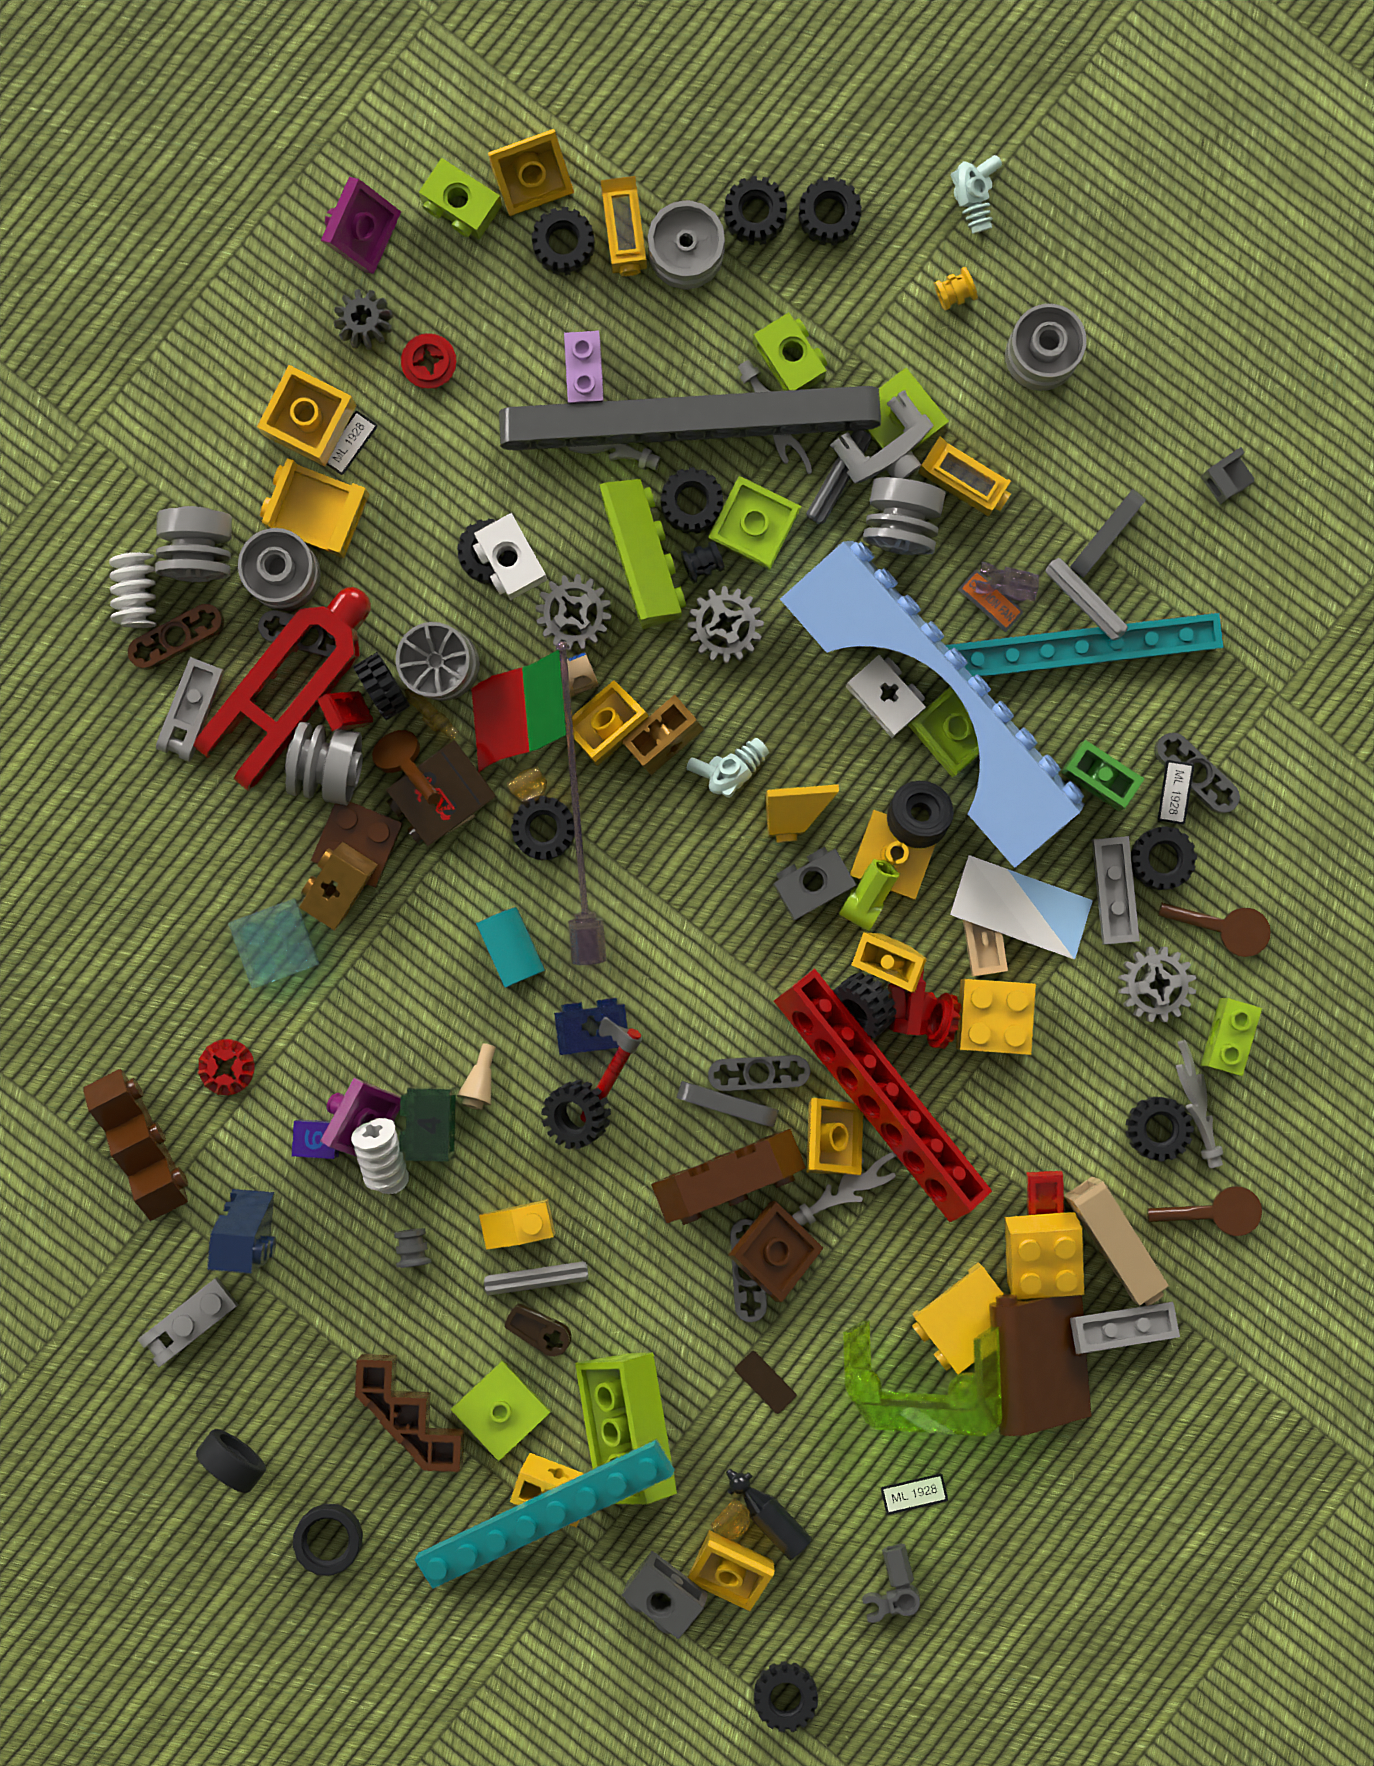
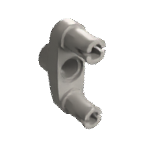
M905 390L887 402L888 407L892 409L905 427L904 433L871 458L870 456L865 457L851 438L849 432L843 434L840 439L838 438L830 445L849 469L847 474L855 484L866 481L887 470L892 478L905 479L921 466V463L911 450L926 436L934 425L926 414L921 415L907 396Z

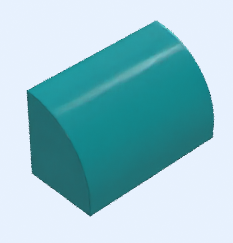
M517 907L505 910L476 923L505 988L545 971Z

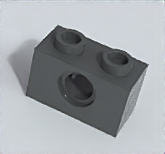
M823 847L807 856L810 862L807 865L797 869L795 864L776 874L779 880L773 886L793 921L856 886L836 848L828 852ZM815 872L821 876L822 887L820 890L811 892L804 887L803 877L806 873Z
M651 1551L627 1581L621 1596L626 1599L627 1604L633 1610L643 1612L654 1620L657 1628L663 1633L672 1634L679 1639L703 1610L708 1593L654 1551ZM664 1593L669 1596L671 1601H661L655 1594Z

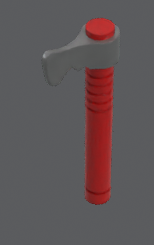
M608 1017L603 1018L599 1028V1035L601 1037L612 1036L613 1041H617L619 1048L596 1088L602 1091L598 1095L600 1100L608 1096L631 1053L636 1052L642 1041L639 1031L620 1027ZM582 1111L580 1119L586 1123L585 1114Z

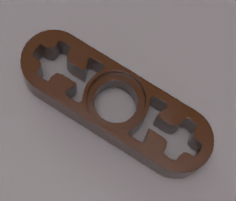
M201 604L134 639L128 647V657L140 669H153L218 635L224 627V617L213 605ZM206 612L210 616L215 615L216 618L211 621L213 627L208 629L203 625L194 629L198 636L193 638L192 630L185 622L190 620V623L194 626L202 622L203 618L201 615ZM175 627L182 628L186 635L183 644L177 647L170 646L167 642L168 632ZM159 636V641L167 652L163 654L162 650L158 648L149 654L151 658L149 661H145L142 658L137 659V655L141 653L139 647L145 645L147 648H152L158 645L154 638Z

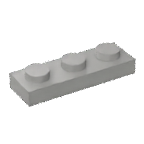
M1129 836L1092 840L1102 945L1140 941Z
M1174 1302L1070 1318L1076 1354L1180 1337Z

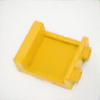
M287 458L284 466L279 465L275 472L273 484L276 487L272 497H267L261 507L260 517L263 518L262 524L267 529L281 528L289 530L298 535L306 544L345 558L369 498V492L365 487L354 483L349 485L300 466L294 460Z
M979 1262L967 1270L969 1274L922 1310H916L912 1313L917 1321L912 1325L914 1330L924 1343L929 1339L933 1341L939 1349L934 1353V1356L946 1371L952 1367L957 1374H960L992 1349L989 1304L996 1302V1296L1004 1295Z

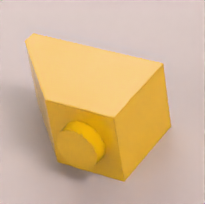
M863 932L851 965L910 992H915L927 958L911 946L884 934Z
M548 1199L479 1215L486 1250L548 1239L556 1234Z

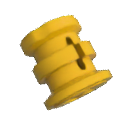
M962 267L961 274L957 276L951 274L946 277V281L941 282L938 280L934 282L936 294L944 311L950 309L952 304L956 303L959 306L965 303V299L968 297L974 301L978 299L974 281L966 267Z

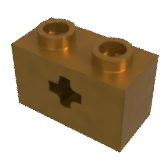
M674 694L621 741L652 775L704 729Z
M341 842L334 851L329 848L326 850L317 864L322 870L317 878L311 876L303 887L301 894L305 898L299 906L300 909L334 931L345 919L378 864L344 842ZM334 881L338 883L337 887L333 885Z

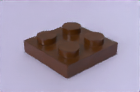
M351 801L347 806L335 803L311 861L318 864L328 848L334 851L341 842H344L378 864L366 883L377 888L403 823Z
M770 1201L728 1256L775 1302L782 1303L823 1250V1247L777 1201Z

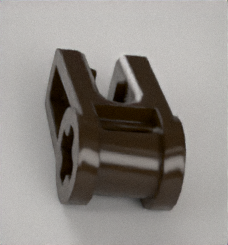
M519 1303L508 1315L504 1326L525 1342L551 1357L563 1354L572 1340L571 1331L566 1324ZM556 1330L561 1333L559 1339L564 1343H557L555 1347L549 1345L550 1338L546 1336V1333L552 1335Z

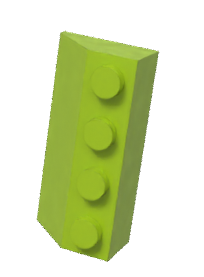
M641 479L599 484L602 502L642 630L682 618L681 608L686 607V602L681 587L674 588L670 575L676 574L671 554L664 555L660 544L666 538L661 521L654 522L650 509L656 506L650 487L643 488Z
M653 1352L628 1353L575 1363L592 1469L598 1468L656 1439L672 1464ZM674 1473L672 1477L614 1504H650L677 1494Z

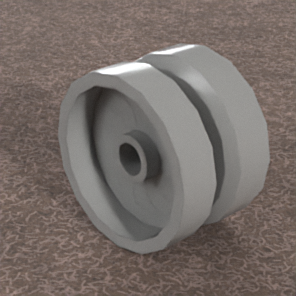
M690 200L673 202L662 208L651 221L648 232L650 265L657 277L669 286L685 290L701 287L711 281L720 270L724 257L725 238L723 225L716 213L704 204ZM687 243L688 247H683L681 244Z

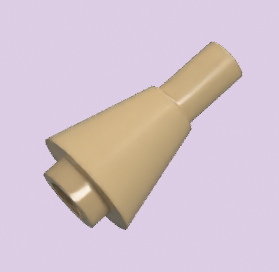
M482 1043L477 1064L474 1065L457 1094V1097L463 1099V1106L482 1110L483 1105H491L490 1067L496 1049L495 1046Z

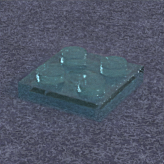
M291 899L228 923L252 989L320 965L296 899Z

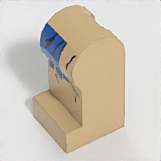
M586 652L563 660L564 681L569 697L599 686Z

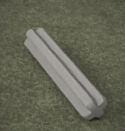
M1062 559L1053 560L1046 568V574L1111 640L1115 641L1121 638L1128 629L1127 625Z
M582 1261L488 1275L484 1278L485 1292L487 1295H495L583 1282L588 1280V1267L586 1262Z

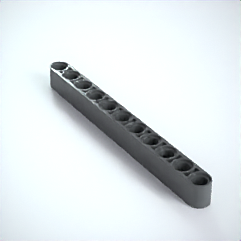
M873 386L518 406L504 408L499 411L500 447L506 450L874 429L881 425L879 389Z

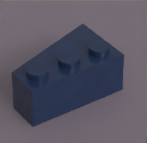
M232 1189L230 1193L231 1202H226L224 1205V1211H227L228 1214L219 1215L210 1234L207 1270L252 1273L267 1264L269 1258H273L275 1254L276 1237L271 1236L274 1192Z

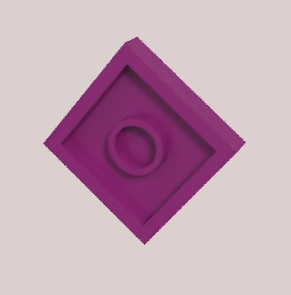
M349 177L336 207L331 208L327 212L332 216H325L326 230L321 241L363 272L374 274L401 211L360 179Z
M353 1078L345 1095L335 1093L329 1098L326 1109L334 1116L320 1141L333 1149L357 1157L351 1140L355 1129L377 1118H386L394 1122L405 1100L394 1093Z

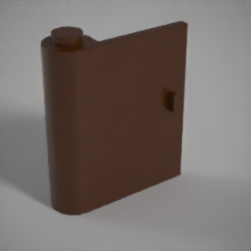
M1017 1295L996 1296V1302L989 1304L999 1433L1004 1436H1024L1091 1417L1087 1352L1076 1354L1070 1318L1084 1316L1082 1295L1046 1297L1031 1301H1018Z

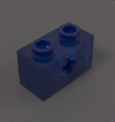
M617 998L596 1000L597 1008L583 1009L582 1002L561 1005L562 1012L554 1013L559 1055L619 1048L617 1041H613L612 1036L601 1037L599 1029L596 1030V1036H591L588 1030H583L582 1024L588 1022V1016H594L597 1022L608 1017L616 1025L628 1029L626 1005H618Z

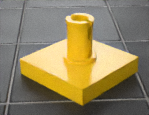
M873 810L850 875L861 880L873 859L885 860L894 865V868L900 873L890 891L915 900L935 845L926 848H913L901 843L889 829L887 814Z

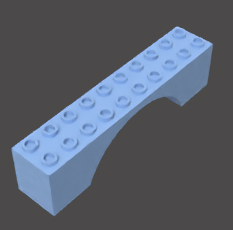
M843 541L781 597L780 600L826 653L854 646H873L898 651L929 666L953 688L967 709L974 725L980 754L978 786L968 815L1013 867H1017L1081 812L1085 805L1082 802L1084 794L1071 780L1067 784L1058 775V772L1061 770L1059 765L1050 755L1046 754L1043 757L1036 750L1035 745L1038 742L1025 727L1019 730L1011 721L1014 717L1011 710L1002 701L996 704L987 694L991 690L988 684L978 674L972 676L965 669L964 666L968 662L956 648L949 650L944 645L941 639L945 636L932 621L929 623L923 621L918 615L921 611L918 604L908 594L902 596L895 589L898 582L885 568L882 570L878 569L871 560L875 556L863 542L858 544L854 541Z

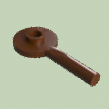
M397 730L381 738L372 752V759L377 768L386 773L402 770L428 804H437L440 800V794L414 763L420 751V743L416 736L407 730Z
M1161 902L1158 916L1219 932L1225 948L1237 956H1254L1264 950L1270 940V925L1266 917L1252 908L1233 910L1224 919L1163 902Z
M1231 1186L1223 1189L1216 1195L1212 1205L1147 1208L1148 1222L1213 1219L1221 1231L1232 1236L1249 1234L1258 1226L1262 1217V1206L1258 1197L1249 1189L1241 1186Z

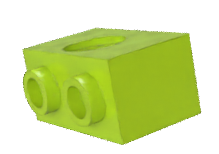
M443 158L440 159L419 190L423 203L422 208L437 219L443 216L453 222L451 227L467 238L471 234L480 240L502 207L499 194ZM456 196H464L468 199L467 203L461 208H454L450 205L451 200Z
M789 312L753 334V344L783 391L805 390L825 379L827 371L825 367L828 363L818 347L813 349L806 338L809 337V333L803 322L799 318L794 320ZM788 348H796L801 352L802 357L798 361L791 362L785 359L783 352Z
M1220 998L1201 1066L1231 1075L1243 1076L1262 1008L1230 998Z

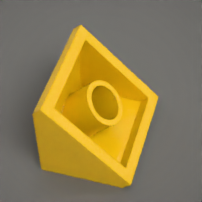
M554 129L488 153L491 169L509 216L574 193Z
M613 680L568 719L569 735L593 763L598 766L623 745L621 740L646 720L649 715Z
M811 1098L808 1113L806 1173L861 1175L863 1113L855 1103Z
M709 1530L687 1578L703 1590L751 1611L773 1577L775 1569L772 1559Z

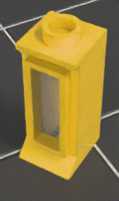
M635 176L601 180L612 272L620 273L621 276L637 275L642 269H647L636 178Z
M941 436L937 439L918 472L988 517L994 508L1001 511L1011 495L1006 490L1011 480L1003 478L953 447Z

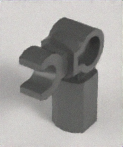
M900 1543L882 1549L890 1585L896 1587V1589L887 1591V1595L883 1596L870 1592L862 1597L863 1604L873 1602L879 1607L876 1612L867 1614L868 1622H879L888 1613H891L892 1616L898 1614L910 1616L919 1609L920 1594L918 1589L910 1584L914 1581L905 1544Z

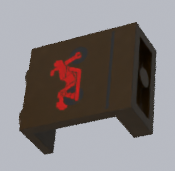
M455 740L418 766L420 771L440 794V800L437 804H428L406 775L386 789L391 796L386 801L398 818L405 815L412 826L407 830L416 843L420 846L425 842L429 848L437 845L435 842L483 806L488 807L498 800L495 793Z

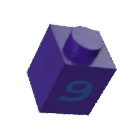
M295 1120L292 1156L326 1159L339 1157V1150L333 1149L320 1141L330 1121Z

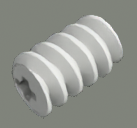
M124 553L114 556L109 560V564L117 568V570L110 573V579L118 582V584L110 587V592L113 595L119 596L111 600L110 606L120 610L111 615L112 622L131 628L156 626L155 622L146 620L147 615L156 613V609L146 606V602L156 599V595L145 592V588L155 585V581L145 578V574L155 571V567L145 564V560L155 557L153 554Z
M377 1118L357 1127L352 1133L351 1140L365 1185L371 1190H377L384 1194L400 1192L408 1183L409 1174L393 1121L386 1118Z

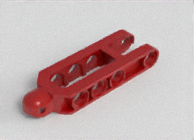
M355 587L344 588L337 593L327 607L299 609L196 738L193 746L208 758L211 756L209 753L227 733L231 734L245 716L249 717L267 732V735L234 776V780L247 791L251 790L263 778L291 743L300 722H308L320 707L317 699L330 694L360 657L357 630L367 619L371 609L369 597L365 592ZM319 624L335 637L336 648L276 722L255 705L257 701L254 699L270 679L274 680L278 676L276 671L292 651H298V643L312 626Z

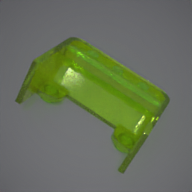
M863 1320L843 1332L845 1389L853 1404L870 1427L878 1430L987 1436L999 1427L1002 1420L998 1327H990L974 1338L975 1373H962L954 1377L949 1383L948 1395L882 1391L880 1378L871 1367L870 1321Z

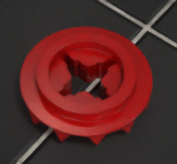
M425 333L412 338L406 344L401 355V367L409 382L421 389H437L439 386L449 383L450 378L456 371V354L452 345L445 338L437 334ZM424 349H428L433 359L439 358V362L434 364V374L432 375L426 366H419L421 362L425 361L424 355L426 354Z
M943 993L937 998V1003L928 1020L926 1034L927 1041L933 1048L945 1049L949 1042L954 1040L956 1030H959L958 1022L961 1019V1015H959L961 1003L958 1002L956 995Z
M222 1039L213 1042L205 1048L198 1059V1075L204 1083V1087L217 1095H233L241 1092L249 1085L255 1071L254 1059L249 1049L242 1043L232 1039ZM216 1056L223 1061L237 1057L231 1066L236 1079L227 1073L215 1077L220 1069L218 1060L215 1058Z

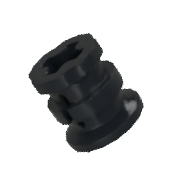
M714 541L708 542V547L703 549L701 546L694 548V552L690 554L685 550L681 551L685 570L693 584L697 583V577L701 575L706 578L712 575L711 571L717 569L721 572L725 570L721 554Z

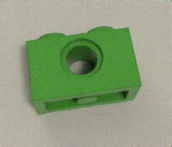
M1084 740L1077 746L1060 772L1117 811L1127 807L1144 781L1143 777L1087 740Z

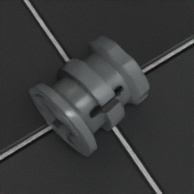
M425 1228L394 1232V1238L399 1241V1246H396V1253L400 1254L401 1260L396 1263L397 1268L415 1267L431 1263V1259L425 1257L424 1250L428 1249L427 1242H423V1235L426 1234Z

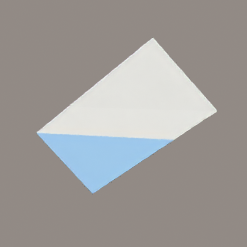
M969 855L950 915L1075 960L1093 900Z

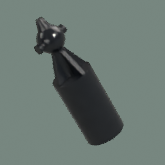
M728 1469L726 1471L730 1480L728 1493L730 1495L734 1493L743 1494L750 1519L788 1560L798 1556L811 1542L812 1537L774 1496L750 1487L752 1475L749 1472L744 1474Z

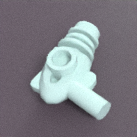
M996 155L990 157L977 168L972 163L963 161L957 170L950 174L955 185L954 196L959 206H969L968 209L962 211V214H971L966 217V220L973 221L968 224V227H971L972 234L992 228V217L986 218L985 216L990 214V210L984 211L985 208L990 206V203L982 204V202L989 198L988 190L992 188V181L989 175L1002 166L1000 158Z
M754 738L751 742H746V746H742L741 750L736 749L735 755L730 753L723 759L716 756L709 764L691 757L687 763V770L710 779L708 787L712 793L723 794L730 798L736 789H739L752 776L751 772H756V766L760 765V761H765L769 750L762 741Z

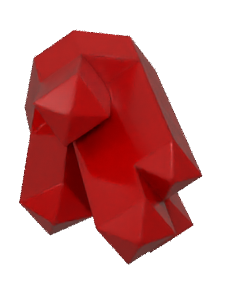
M924 968L915 992H910L892 983L887 985L890 992L889 998H892L895 1002L892 1007L897 1012L894 1016L896 1019L889 1028L893 1032L907 1035L927 1034L928 1020L937 1003V998L933 992H925Z

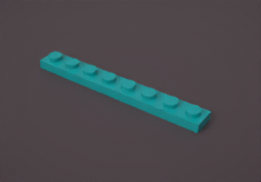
M1219 613L1128 623L1126 624L1128 627L1127 631L1121 638L1115 641L1111 640L1099 627L945 646L949 650L956 648L968 662L964 667L972 676L978 674L980 677L1216 650L1223 648L1220 615Z
M656 1439L419 1552L414 1560L432 1589L670 1478L673 1476L675 1469Z

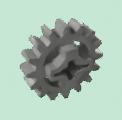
M576 574L574 582H569L566 575H563L561 579L562 585L557 586L556 583L551 581L549 585L552 592L550 594L546 592L540 593V597L545 601V604L536 605L535 609L537 612L544 614V616L536 621L538 626L547 625L542 634L544 638L552 635L555 636L553 645L556 648L563 641L566 642L567 651L571 652L574 644H579L581 650L584 651L586 650L585 641L590 640L596 645L598 644L596 633L606 634L608 632L602 623L612 619L611 614L604 612V609L611 606L610 600L601 601L600 598L604 595L605 590L599 588L594 591L593 579L590 578L586 584H582L579 574ZM581 591L586 594L581 597L569 596L567 592ZM556 600L559 605V612L551 621L550 611L553 602ZM565 602L574 609L581 607L579 613L583 625L574 617L566 619L568 612ZM596 605L597 618L592 626L588 620V615ZM566 629H575L581 634L572 636L562 632Z
M723 586L721 595L718 596L710 589L708 590L709 600L706 601L701 597L697 599L700 610H690L689 615L696 619L695 622L688 623V629L696 631V634L690 638L691 643H701L698 650L700 655L707 650L710 651V661L712 662L717 659L718 655L723 656L724 664L729 663L731 655H735L736 659L741 661L744 649L751 654L754 652V647L750 642L752 640H761L762 636L755 632V629L762 628L764 625V621L755 620V617L761 613L760 607L751 609L750 605L753 597L749 596L742 600L740 598L741 589L737 588L733 595H728L727 587ZM724 603L734 604L740 607L741 610L736 612L725 607ZM711 608L713 614L712 621L702 628L703 617ZM721 618H725L727 622H735L731 625L730 633H726L724 629H715L720 625ZM749 623L748 634L740 642L738 636L739 629ZM714 639L726 643L727 648L715 646L709 641Z
M1153 946L1146 947L1145 957L1139 951L1133 953L1136 962L1131 963L1127 961L1123 964L1129 970L1128 974L1118 975V979L1126 982V987L1120 988L1118 993L1127 994L1129 997L1123 1005L1125 1007L1134 1005L1136 1007L1133 1013L1135 1017H1139L1145 1012L1147 1022H1153L1156 1014H1158L1161 1022H1168L1169 1012L1174 1017L1181 1016L1178 1007L1180 1005L1190 1007L1191 1005L1186 999V995L1196 994L1195 989L1188 987V982L1195 980L1196 975H1187L1185 972L1191 966L1190 962L1180 964L1178 960L1181 953L1174 952L1169 957L1168 947H1161L1158 954L1155 953ZM1160 961L1169 964L1177 974L1171 975L1163 970V965ZM1145 965L1144 975L1140 981L1135 982L1137 972ZM1155 975L1158 980L1164 981V986L1159 988V994L1157 989L1150 988V982L1155 981ZM1179 987L1176 998L1170 1003V994L1174 988ZM1144 994L1150 998L1154 1008L1145 1005L1137 995Z

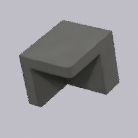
M1242 447L1213 465L1201 476L1220 505L1251 485L1255 480L1240 458L1245 453Z

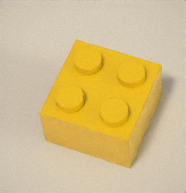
M288 365L257 428L264 437L325 467L357 405L351 395Z
M961 979L959 1003H961L959 1015H961V1019L958 1022L959 1030H957L956 1049L1031 1055L1036 984Z
M1075 1212L1005 1217L1007 1283L1011 1295H1017V1300L1084 1295L1082 1227Z

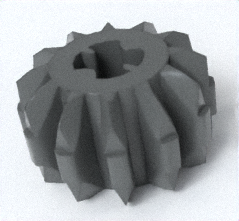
M356 289L354 291L356 299L352 301L349 296L343 295L342 300L346 307H335L334 312L341 318L336 319L333 323L336 329L342 330L339 337L343 342L351 339L352 348L357 349L361 342L364 341L366 349L371 350V340L375 338L378 343L383 344L385 340L380 332L390 333L392 331V326L386 321L393 318V313L391 310L385 309L387 301L384 297L376 300L375 292L369 290L365 298H363L360 289ZM367 314L368 316L365 325L359 324L361 320L360 315Z

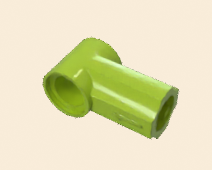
M873 859L857 888L853 887L838 914L869 932L884 907V900L900 875L894 868V865L885 860Z

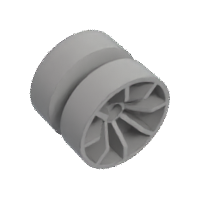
M1041 304L1026 311L1017 321L1005 349L1006 365L1012 377L1024 387L1036 391L1052 390L1064 384L1073 374L1086 349V332L1082 322L1071 310L1057 304Z
M281 528L262 530L246 541L239 554L238 572L243 585L258 601L271 609L278 611L297 609L309 602L319 587L321 571L315 554L298 535L289 530Z
M427 622L415 626L401 639L396 652V668L403 683L415 693L433 700L448 701L464 695L473 686L479 673V656L472 641L460 631L443 623Z

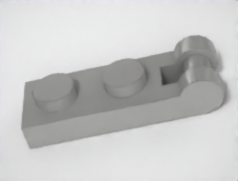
M191 657L189 658L158 737L157 750L165 753L172 751L179 754L180 759L188 762L191 761L196 751L193 744L203 729L225 673L223 669ZM177 728L187 731L184 741L174 738Z
M216 1277L137 1340L143 1348L148 1347L155 1356L152 1360L158 1367H161L239 1304L218 1277ZM165 1331L174 1341L167 1348L158 1338Z

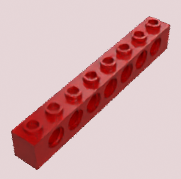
M815 968L774 1000V1003L949 1222L971 1212L992 1192L991 1188Z

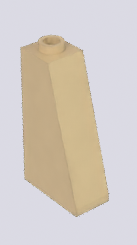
M1092 1176L1066 1193L1064 1198L1073 1212L1076 1213L1079 1221L1133 1302L1139 1306L1143 1303L1149 1306L1164 1296L1162 1290L1169 1285L1105 1183Z

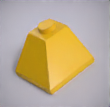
M839 785L767 790L765 801L768 837H776V843L797 841V835L804 834L839 792Z

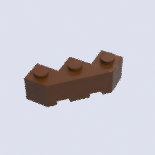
M120 1068L83 1087L88 1111L105 1131L111 1156L128 1176L134 1202L150 1222L187 1203L185 1187L189 1185L188 1180L182 1169L175 1166L164 1144L166 1138L157 1122H153L141 1099L143 1092L136 1079L132 1078L129 1080Z
M787 1129L766 1136L745 1147L721 1154L697 1166L671 1174L652 1183L651 1186L666 1224L681 1220L682 1225L702 1218V1211L728 1202L729 1206L739 1204L749 1199L747 1193L774 1183L776 1188L795 1181L793 1174L805 1169L806 1166L791 1129Z
M361 1354L356 1360L355 1396L365 1407L367 1406L380 1420V1424L412 1455L413 1460L423 1471L460 1472L463 1466L465 1429L429 1428L431 1392L396 1391L397 1355Z

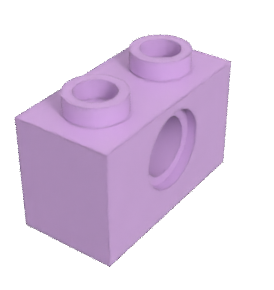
M599 331L564 333L568 404L603 402Z

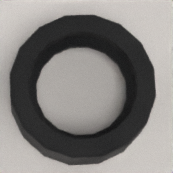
M212 1430L196 1450V1457L202 1466L216 1479L238 1492H250L266 1472V1465L250 1447L223 1430Z
M322 1504L312 1508L299 1521L293 1534V1549L297 1560L306 1570L316 1575L332 1576L345 1571L355 1561L362 1547L363 1531L359 1520L349 1509L339 1504ZM334 1519L346 1528L349 1536L348 1547L339 1558L322 1560L315 1557L310 1551L307 1536L311 1526L317 1521Z

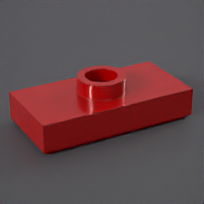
M360 691L330 693L317 699L332 731L361 728L373 722V718Z
M1062 1171L1026 1172L1027 1215L1064 1213V1181Z

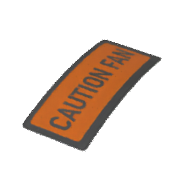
M975 570L958 589L1004 632H1007L1023 614V611L978 570Z

